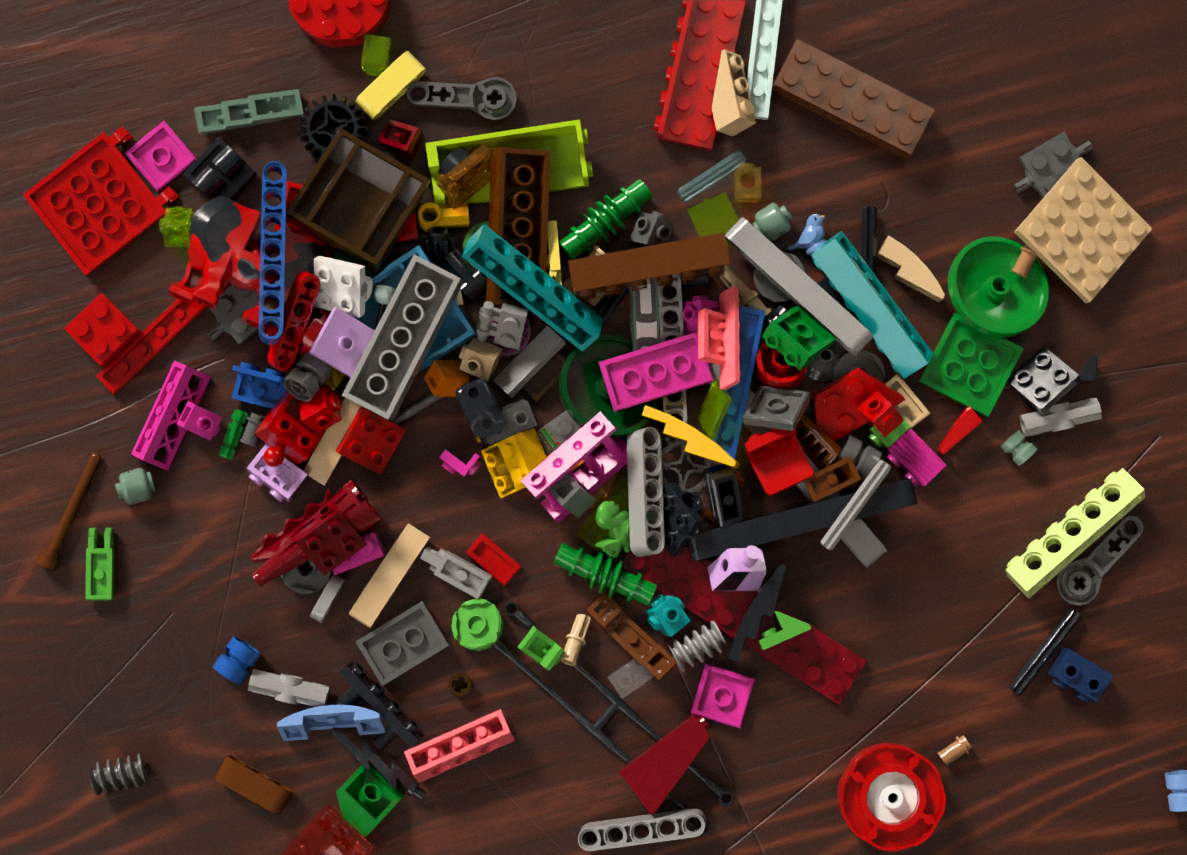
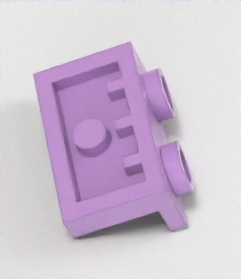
M265 444L247 467L250 473L249 479L260 487L262 484L271 489L269 493L278 501L282 502L285 499L290 502L293 494L308 475L286 458L278 467L268 466L264 462L263 456L270 446Z

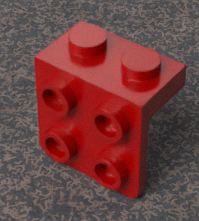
M771 428L770 432L763 435L761 433L755 434L748 438V442L744 443L745 453L768 496H773L811 478L814 474L797 439L796 428L794 431Z

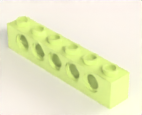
M1123 468L1117 473L1114 471L1109 474L1104 480L1105 484L1098 490L1096 488L1092 489L1085 496V501L1082 504L1071 507L1065 514L1066 517L1060 523H1053L1046 530L1047 534L1040 540L1035 539L1026 548L1027 551L1021 557L1016 556L1007 564V577L1028 599L1145 498V489ZM1110 494H1116L1120 497L1115 502L1106 500V497ZM1090 511H1098L1100 513V516L1096 519H1090L1086 515ZM1075 527L1081 530L1076 536L1067 534L1070 528ZM1053 544L1061 546L1060 551L1056 553H1051L1047 549ZM1033 561H1038L1042 564L1037 570L1029 569L1028 565Z

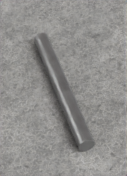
M467 373L470 377L469 381L476 378V376ZM430 393L396 414L394 420L391 421L399 425L443 397L434 396L433 393Z

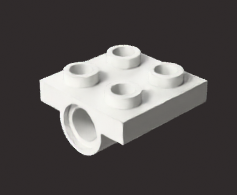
M324 256L314 258V275L318 276L321 283L314 307L332 311L333 307H337L350 316L362 317L365 314V302L369 299L373 287L371 277L365 276V266Z

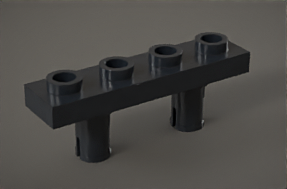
M351 661L339 671L351 687L336 701V704L353 706L361 698H364L387 722L385 733H379L372 738L373 743L380 750H383L398 735L411 748L424 736L420 732V726L412 719L408 720L402 714L403 709L395 701H390L384 695V689L377 682L373 683L366 676L367 672L360 664H354Z

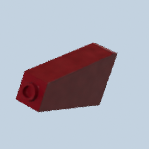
M693 713L619 770L621 776L651 815L657 811L711 737L707 732L711 727L702 715L697 718Z

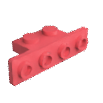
M732 286L720 293L719 312L706 308L698 311V360L720 365V389L727 390L738 384L741 376L739 364L740 298L739 288L736 286Z

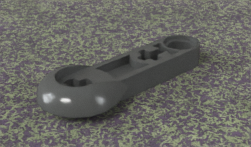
M499 77L487 78L476 84L418 81L410 84L407 89V97L414 106L472 110L492 120L503 119L508 116L515 108L517 100L516 91L512 84ZM419 87L425 89L426 95L424 99L416 101L412 98L414 89ZM430 88H434V94H442L443 90L446 89L451 97H447L446 101L442 102L440 97L432 96L433 102H429L431 98ZM494 92H497L499 97L502 96V100H497L496 105H493L491 100L488 101L489 97H493Z
M1136 516L1122 518L1085 558L1071 562L1060 571L1056 582L1060 596L1068 603L1079 606L1088 604L1095 599L1099 592L1103 575L1141 536L1144 528L1142 521ZM1128 520L1135 522L1137 530L1133 535H1128L1124 531V524ZM1120 536L1127 540V542L1120 540L1116 545L1118 551L1110 552L1108 550L1110 548L1109 541L1114 542ZM1074 578L1083 579L1081 583L1083 586L1082 590L1081 588L1074 589Z

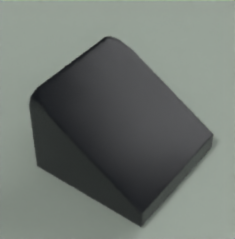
M1096 355L1087 357L1078 370L1077 374L1081 378L1079 383H1092L1096 381L1098 361Z

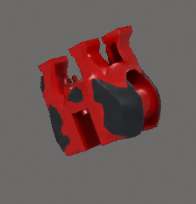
M223 196L211 199L202 205L191 219L190 246L188 249L190 260L187 264L185 276L180 282L171 284L169 295L192 305L193 301H196L217 310L219 299L223 296V290L227 282L238 289L254 291L259 296L260 252L253 249L249 252L248 249L260 225L261 212L246 208ZM288 224L285 225L284 307L296 275L303 271L314 274V258L318 256L333 259L331 251L324 246L322 241ZM273 248L270 258L278 257L280 255L279 251ZM271 273L265 276V280L270 284H275L279 281V277ZM305 282L304 287H309L310 282ZM300 294V297L305 299L306 295ZM269 299L265 301L264 306L269 310H275L279 304L277 301ZM259 301L257 306L245 311L242 316V322L258 329ZM302 302L295 305L294 315L302 312ZM270 325L266 335L274 336L277 328ZM293 327L285 332L286 340L291 339V336L293 337Z

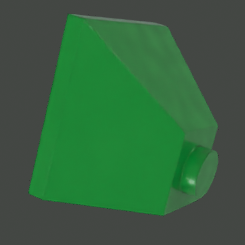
M370 763L368 772L360 766L336 791L344 822L361 839H364L405 796L397 787L396 791H394Z

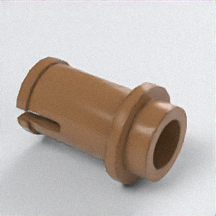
M1025 244L1024 247L1020 248L1022 252L1011 270L1023 278L1027 277L1036 258H1039Z
M957 736L956 741L942 751H939L938 755L948 767L949 764L963 754L967 753L968 755L972 746L964 736L960 738Z

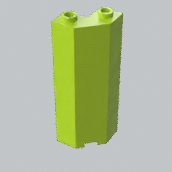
M580 119L425 143L436 205L458 203L471 205L490 202L491 149L499 147L549 150V192L589 187L588 177H593L591 161L586 162L584 144H588L587 129H581ZM462 147L472 155L476 154L479 157L481 171L476 180L467 189L456 192L447 184L445 186L442 184V180L439 178V169L442 162L452 151Z

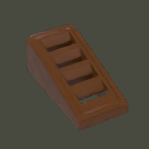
M803 414L796 426V430L798 432L804 425L808 429L801 436L797 433V439L808 458L816 467L822 470L839 455L842 448ZM812 433L815 437L808 443L805 439ZM819 441L822 445L815 450L813 446ZM826 449L829 453L823 457L821 453Z

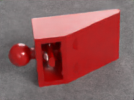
M324 383L322 386H319V390L325 388L332 395L335 394L340 399L342 404L344 398L340 396L337 392H335L326 383ZM288 391L270 410L254 433L270 446L263 456L264 462L270 467L280 466L284 458L294 465L306 461L326 431L325 429L316 434L301 422L300 400L296 399Z

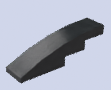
M779 564L748 605L735 632L727 659L739 662L745 636L756 639L762 614L773 617L786 569L785 565Z

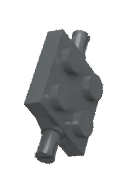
M1064 131L1019 157L1018 159L1025 170L1026 178L1013 184L1014 188H1018L1016 192L1020 194L1027 188L1032 187L1038 192L1040 198L1043 199L1076 159L1094 150L1093 146L1088 147L1091 145V142L1087 141L1076 148L1071 144Z
M231 285L223 292V296L219 299L217 310L208 307L216 316L218 325L207 332V335L213 342L226 332L241 346L258 332V328L242 322L244 312L258 305L259 296L256 292L238 289Z

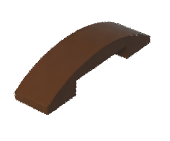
M605 592L586 610L634 660L658 681H661L678 663L660 644L658 645L623 612V609L609 598Z

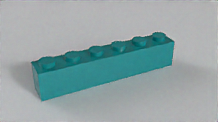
M843 231L827 240L812 253L816 267L824 271L829 278L831 287L835 291H839L844 298L846 307L851 312H854L859 318L860 323L871 332L877 348L880 352L886 354L895 372L900 373L903 378H906L930 362L934 353Z

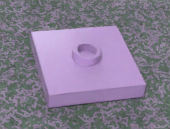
M333 307L309 353L351 378L375 330L339 308Z

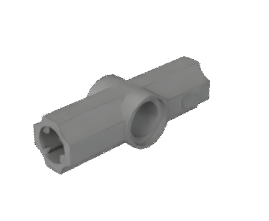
M1097 397L1089 398L1071 404L1066 402L1053 405L1044 414L1036 411L1020 415V425L1025 437L1048 431H1061L1073 428L1078 424L1102 419V411Z
M253 669L248 691L275 697V700L290 704L301 703L313 707L326 706L330 690L329 686L304 681L303 678L284 673L279 675L258 669Z

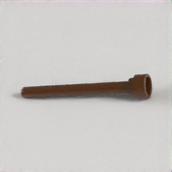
M93 453L90 456L48 549L44 550L43 554H39L36 561L37 564L53 571L56 570L59 563L57 560L59 555L57 553L101 460V456L98 453Z

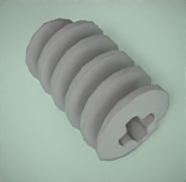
M710 621L711 630L702 625L701 635L696 630H692V639L685 634L682 636L683 644L675 639L673 640L674 648L672 649L669 646L682 672L686 671V662L691 667L695 666L694 658H697L701 663L704 662V653L710 658L714 657V648L719 653L723 652L722 644L726 645V642L714 621Z

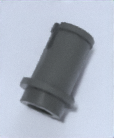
M253 412L250 417L247 416L249 421L240 442L256 447L259 437L254 433L264 420V416Z

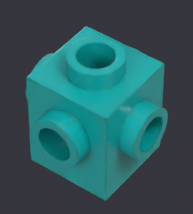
M658 595L650 602L651 606L645 610L649 616L647 619L649 624L656 631L659 630L664 636L672 637L691 621L683 611L685 609L684 604L676 596Z

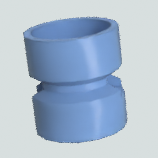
M1187 770L1165 773L1167 789L1172 791L1167 796L1169 810L1174 812L1187 811Z

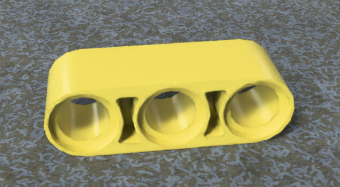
M406 51L358 96L355 103L375 121L407 92L410 84L417 82L425 74L426 68L409 51Z

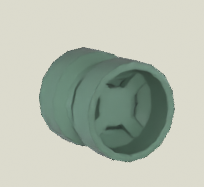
M1020 430L1009 437L1001 446L1005 453H1012L1013 461L1018 466L1028 460L1037 450L1032 443L1024 441L1025 435Z

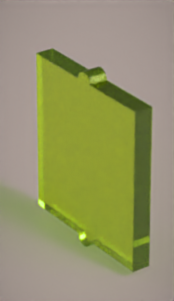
M726 192L711 199L705 198L704 202L687 209L699 237L718 233L726 234L738 222L737 215Z
M714 379L697 416L702 425V430L711 439L715 438L732 401L726 390L720 389V381Z

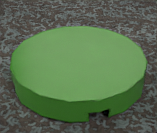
M475 598L464 602L461 605L462 607L453 615L451 625L453 636L460 645L469 650L482 651L490 648L498 641L503 631L504 622L501 612L494 604L485 599Z

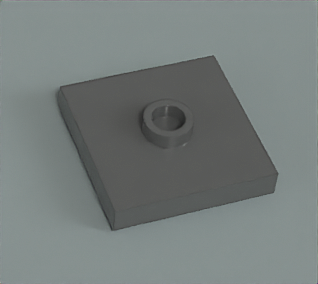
M760 385L743 416V422L747 425L794 431L810 401V392Z

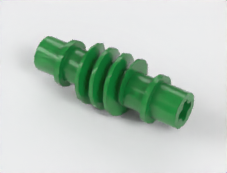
M640 179L626 189L624 187L620 188V194L613 200L608 195H605L603 197L605 204L597 201L595 203L597 211L593 208H588L589 217L582 214L585 222L577 228L572 226L570 228L571 233L558 242L571 260L576 259L585 251L591 252V246L600 239L609 243L607 232H610L615 237L618 236L615 226L617 225L622 230H625L626 228L622 220L634 212L639 214L641 212L640 207L653 198L648 187Z
M564 543L561 544L553 564L568 570V575L572 576L575 573L586 578L584 584L590 579L589 589L591 590L599 583L600 594L609 588V598H612L614 592L626 596V601L628 602L633 599L647 606L649 605L657 585L641 578V573L638 572L636 576L621 570L622 560L620 559L612 566L613 558L610 556L602 562V551L596 557L582 552L584 549L582 547L577 550Z

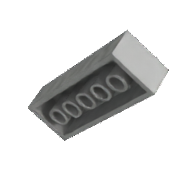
M414 254L342 396L388 420H394L465 280Z

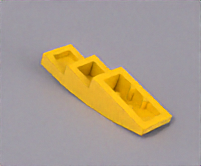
M645 405L642 415L665 423L664 434L687 441L686 452L739 468L740 463L705 434L667 413Z

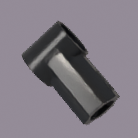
M457 248L440 262L446 271L465 280L461 291L471 302L486 290L487 279L477 268L474 269L462 257Z

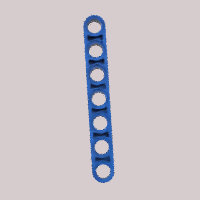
M277 161L267 163L262 173L258 333L261 341L268 345L276 344L282 338L284 319L287 172L284 165ZM270 172H278L281 178L277 181H272L267 175ZM270 197H276L281 203L273 207L266 201ZM271 222L277 223L280 226V230L270 232L267 230L266 225ZM269 248H275L279 251L280 255L276 258H270L265 252ZM271 273L279 277V281L275 284H270L266 282L265 276ZM269 299L277 301L279 306L275 310H269L264 306V303ZM268 325H273L278 329V333L274 336H268L264 333L263 329Z

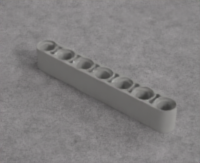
M741 217L725 234V239L732 247L796 305L799 304L852 355L857 356L872 340L873 335L866 327L746 219Z
M681 278L674 279L671 285L658 287L660 343L665 342L670 337L678 338L684 336ZM667 286L675 288L677 295L672 299H667L663 296L662 290ZM674 312L678 317V321L675 324L669 325L663 319L664 314ZM686 390L680 392L681 399L678 402H671L667 396L662 397V411L669 415H679L682 421L687 424Z

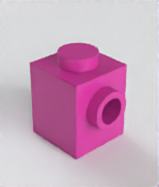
M187 401L176 424L211 441L212 437L216 436L220 430L222 417Z

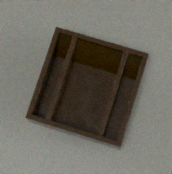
M340 128L287 209L286 222L303 232L313 235L326 246L377 274L416 212L430 183V179Z

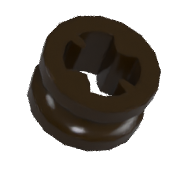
M458 672L450 677L448 681L449 691L455 696L466 695L472 687L471 678L465 673ZM459 677L465 679L464 683L467 682V688H462L461 692L455 690L456 686L453 687V681H458Z

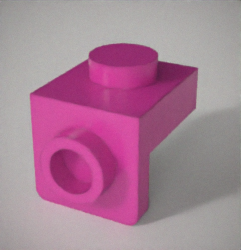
M446 449L439 457L444 461L441 466L453 475L457 471L464 477L468 474L473 476L481 465L478 462L481 457L477 453L474 454L467 465Z

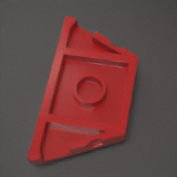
M858 367L813 393L815 406L814 423L833 441H836L868 422L858 410V407L876 391L894 407L905 401V398L901 393L894 391L886 386L885 383L877 378H873L869 373ZM819 441L816 443L817 448L822 445Z

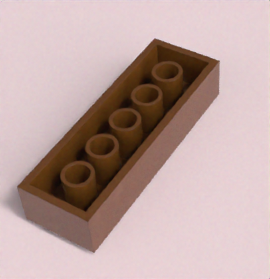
M799 39L795 41L772 86L773 92L906 160L912 155L935 110Z
M507 147L491 149L489 228L546 273L550 151ZM487 277L486 301H491L494 305L498 306L506 303L525 307Z
M718 233L569 260L568 264L574 295L580 297L581 300L596 298V294L606 292V296L621 294V289L631 287L632 291L647 289V284L657 283L658 287L673 284L674 279L683 278V282L698 280L699 275L707 273L709 277L724 275L725 270L729 269L730 260L725 233Z

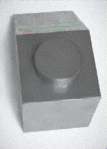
M567 410L536 432L546 457L581 429L568 414Z

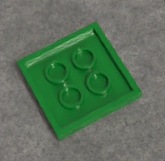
M954 313L933 352V357L926 365L918 382L966 407L970 406L975 412L985 417H989L1024 348L1003 337L982 333L970 326L959 314Z

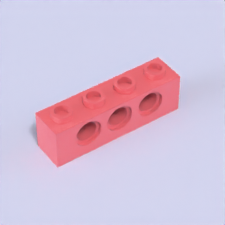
M500 709L411 748L404 753L414 777L421 783L515 740Z

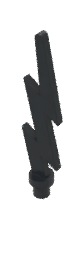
M332 728L331 733L367 772L369 771L370 763L394 791H396V781H398L407 791L406 794L408 796L413 795L418 800L422 799L426 792L418 787L419 783L413 782L393 758H391L389 769L364 739L362 740L361 751L339 730Z

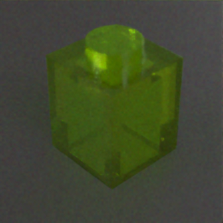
M365 34L361 66L363 70L367 71V74L380 76L390 66L393 47L391 38Z

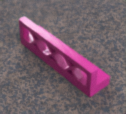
M174 360L131 455L168 471L186 429L177 425L178 430L176 434L169 438L166 430L169 425L177 423L181 415L177 410L180 401L187 399V401L196 405L199 404L211 377ZM193 374L200 377L201 380L197 388L190 391L188 383ZM165 446L167 453L163 462L155 460L154 456L157 450Z

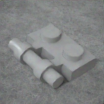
M491 301L484 302L483 307L479 311L480 321L476 325L477 340L484 342L491 335L495 337V344L519 350L528 309L503 303L502 308L498 309L494 307Z

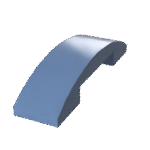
M352 705L314 707L294 713L277 722V728L283 741L309 739L311 730L356 727L359 735L385 733V726L379 713Z

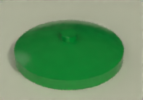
M984 237L969 243L954 258L948 273V291L956 311L976 330L996 337L1015 336L1033 326L1044 313L1049 296L1046 274L1037 258L1028 271L1026 278L1011 271L1022 252L1020 248L1024 246L1003 237Z

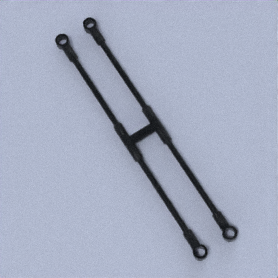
M508 601L505 604L504 612L506 615L513 616L527 629H531L534 626L540 630L534 624V621L520 609L517 602ZM509 604L516 605L517 610L515 613L507 611ZM500 639L492 646L503 657L506 656L572 714L575 717L574 720L608 750L611 749L627 764L632 759L615 745L613 739L602 731L618 711L623 713L632 722H636L656 741L662 738L639 717V714L608 688V686L602 685L577 661L576 665L572 667L598 689V692L611 703L595 723L564 700L509 651L510 648L502 643ZM692 763L689 765L688 769L718 798L721 805L727 807L733 804L734 796L729 790H724L713 779L706 777ZM671 793L667 795L666 799L679 810L690 809L687 805L684 806ZM723 794H729L731 800L724 803L721 797ZM696 817L688 819L694 825V828H697L700 820ZM707 819V827L702 834H706L710 829V824Z

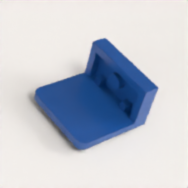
M241 362L240 367L233 365L232 371L238 373L232 399L272 409L287 391L283 384L285 374L267 368L265 373L259 372L260 368Z

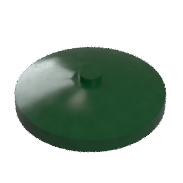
M600 335L583 352L576 347L565 360L559 378L560 395L568 414L579 426L583 427L601 412L616 428V431L610 435L611 438L627 436L639 430L650 421V418L642 415L645 405L657 410L661 398L617 412L613 411L598 363L632 352L631 340L616 335Z

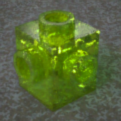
M166 208L164 218H160L159 229L160 233H163L165 247L190 246L192 208Z

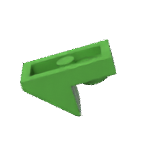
M774 610L780 630L777 631L775 627L762 632V638L757 639L760 648L765 650L806 632L811 627L808 623Z

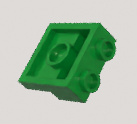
M799 304L773 320L762 335L768 347L779 351L784 356L785 362L790 366H795L799 371L814 362L816 357L832 346L836 340L829 331Z

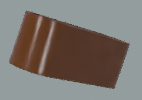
M231 755L226 756L214 777L222 785L277 815L281 814L293 793L287 786Z

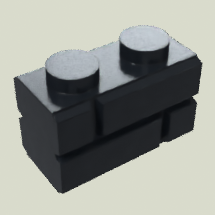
M725 464L704 469L703 475L712 518L720 527L745 520L744 512L741 508L742 502L736 472Z

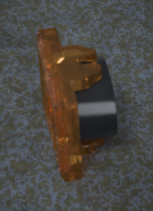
M484 144L479 148L473 147L469 152L465 148H457L442 162L439 175L436 177L439 181L437 186L448 196V205L454 210L490 182V149Z

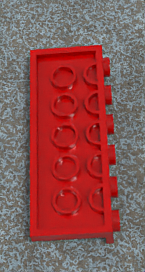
M683 0L682 7L686 8L685 17L679 16L676 32H681L679 42H673L670 55L675 57L673 67L668 66L665 81L669 82L667 91L662 90L659 106H664L662 116H656L653 129L658 131L657 139L712 151L716 134L712 102L721 52L724 49L733 53L735 51L746 1Z

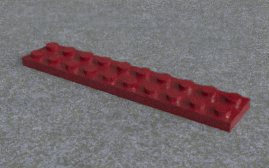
M665 546L661 553L643 557L635 556L630 548L622 561L623 569L636 576L638 572L641 573V578L657 585L656 590L664 595L678 597L685 608L709 623L714 621L721 631L734 638L748 605L757 593V591H712L708 567L712 563L706 559L692 561L687 547L684 548L679 556L674 557L670 555ZM776 604L775 611L803 621ZM774 613L773 617L762 614L756 639L745 636L743 644L840 705L866 663V660L811 625L810 630L762 650L757 639L762 638L761 633L773 627L777 631L780 630Z

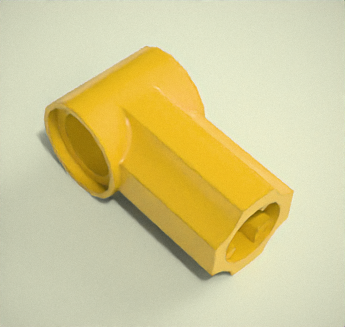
M430 202L425 203L418 212L419 227L428 233L429 229L433 227H468V204L436 205ZM427 214H433L436 216V219L430 222L426 221L423 217Z

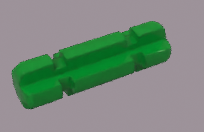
M238 409L233 411L231 417L233 422L229 423L223 440L225 445L221 446L219 451L220 457L228 460L234 458L236 452L234 447H238L244 429L242 424H246L248 413Z

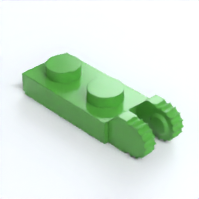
M89 528L88 548H86L85 599L114 600L113 528H106L104 532V548H96L98 539L97 528Z

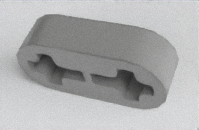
M335 574L332 575L310 614L311 618L320 623L323 622L340 593L345 579Z

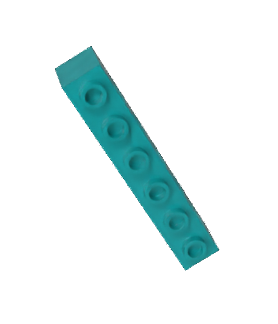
M484 224L468 239L462 255L465 260L582 352L600 336L604 320L601 316Z

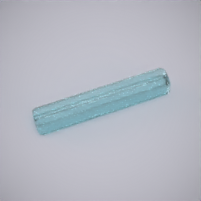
M740 150L735 151L679 188L678 194L683 201L689 200L745 163L746 158Z

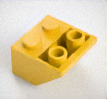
M535 428L512 435L481 451L500 498L527 488L521 480L547 458Z

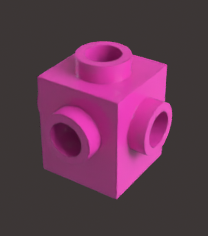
M693 296L692 301L683 302V334H691L698 331V311L706 308L719 312L718 301L708 300L707 296Z

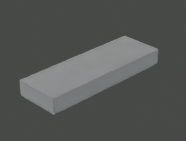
M546 326L493 381L512 398L566 343L550 327Z

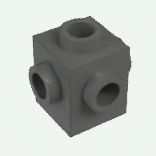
M652 211V214L641 212L630 241L640 247L668 243L674 225L666 221L667 216L656 211Z

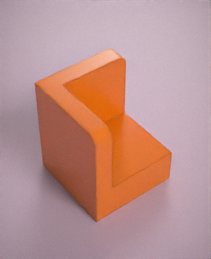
M433 361L424 380L434 396L456 397V389L468 383L470 377L467 372L460 370V361Z

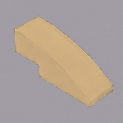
M888 236L876 258L898 269L894 279L937 302L943 300L945 294L928 267L906 246Z

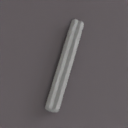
M883 460L877 462L821 540L822 546L830 551L834 549L890 471L891 466Z

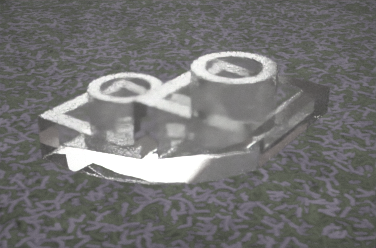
M633 659L609 675L608 679L623 699L654 676Z

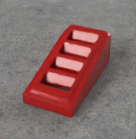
M970 406L963 409L938 446L936 453L939 456L946 454L982 423L981 418Z

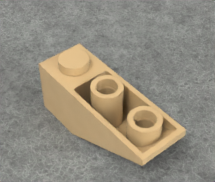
M724 49L721 52L712 112L716 131L734 136L756 124L754 106L751 103L749 84L744 72V61L741 55Z

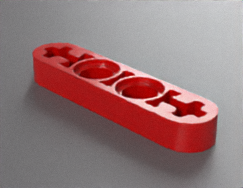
M308 271L300 272L294 279L284 307L282 338L278 343L271 345L268 352V363L279 371H286L293 365L320 290V279ZM305 282H310L309 287H308V286H305V287H304V283H305ZM300 294L306 295V298L300 297ZM302 302V312L294 315L295 305ZM293 327V337L289 340H286L285 332L287 331V329ZM283 343L286 344V345L288 346V348H286V347H284V346L282 347V344H283ZM284 355L283 360L278 361V357Z

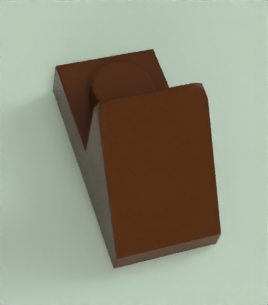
M848 456L814 473L804 483L815 503L861 480V477L851 457Z

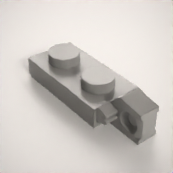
M427 546L420 559L431 564L429 569L434 572L435 576L476 599L481 597L492 577L491 574L442 548L438 552Z

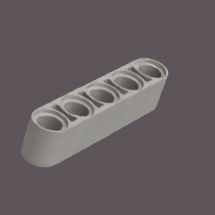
M653 427L636 430L627 436L630 548L632 553L638 557L659 554L663 551L665 544L661 437L658 430Z
M691 808L652 815L647 814L589 822L582 826L578 835V843L585 851H597L693 838L703 833L706 817L701 810ZM691 817H696L700 820L701 825L697 828H691L686 821ZM671 821L675 825V829L670 832L664 831L661 823ZM643 824L648 827L649 833L640 835L636 832L635 827ZM618 828L622 831L623 836L619 839L613 838L609 830ZM588 831L595 833L597 840L588 842L584 838V833Z

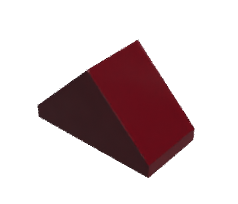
M388 119L377 142L413 159L424 139L422 130L417 127Z

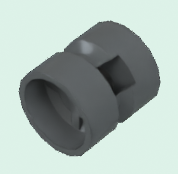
M308 352L299 360L296 368L291 370L284 379L283 384L286 390L296 399L310 402L319 391V386H322L332 374V370L327 363Z
M849 435L834 463L850 456L861 480L864 481L879 461L882 452L871 446L864 448L862 441Z

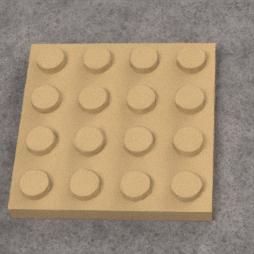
M1080 157L1075 160L1014 233L1085 303H1089L1152 228Z

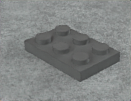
M423 601L355 641L382 686L449 646V643Z

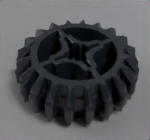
M332 94L331 101L328 102L326 96L323 95L321 96L322 104L319 105L316 100H313L312 103L315 108L313 110L310 107L305 108L309 116L300 117V120L306 123V125L298 126L299 131L305 133L299 138L302 142H307L304 145L306 151L313 149L311 152L313 158H316L320 153L321 158L327 149L319 145L315 139L328 138L333 140L334 135L330 132V119L338 127L335 134H337L340 128L348 132L350 128L354 127L352 135L364 142L367 141L365 136L360 135L368 132V127L360 126L367 122V118L359 117L363 110L360 107L354 109L356 106L355 101L352 100L346 105V96H342L339 102H337L336 94ZM332 110L343 111L352 119L348 121L346 119H336ZM324 113V123L317 127V130L313 131L316 120Z

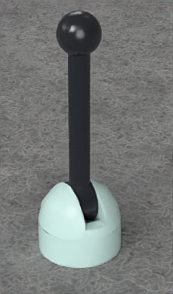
M384 285L375 286L374 299L379 304L375 329L383 316L385 305L389 304L396 290L392 287Z

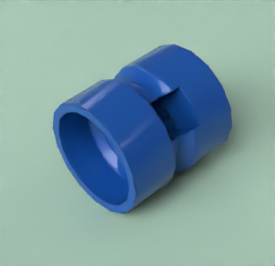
M233 636L225 647L227 653L221 654L212 667L225 678L241 685L249 673L247 668L255 665L261 653L247 642Z

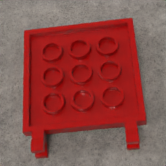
M123 126L110 137L105 132H102L23 194L24 198L87 277L166 216L168 212L164 207L179 198L170 186L155 197L117 148L133 138Z

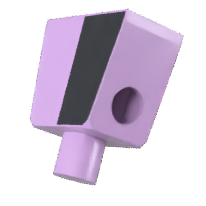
M750 545L747 548H730L724 551L708 567L712 591H758L766 575V565L762 550Z

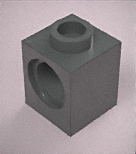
M569 473L564 475L549 490L561 506L577 518L596 501V498Z

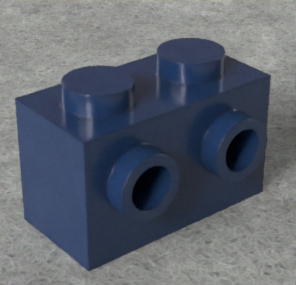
M1068 648L1061 649L1047 673L1053 677V684L1064 690L1068 686L1076 691L1075 697L1087 704L1090 700L1098 703L1114 676Z

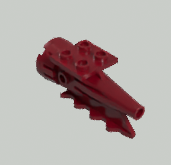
M352 479L334 495L328 489L325 500L320 504H307L302 517L285 520L283 531L279 534H266L263 537L262 546L250 558L254 563H265L252 574V577L262 587L267 582L309 560L325 576L365 547L367 544L358 533L378 524L382 519L374 506L370 504L366 495Z

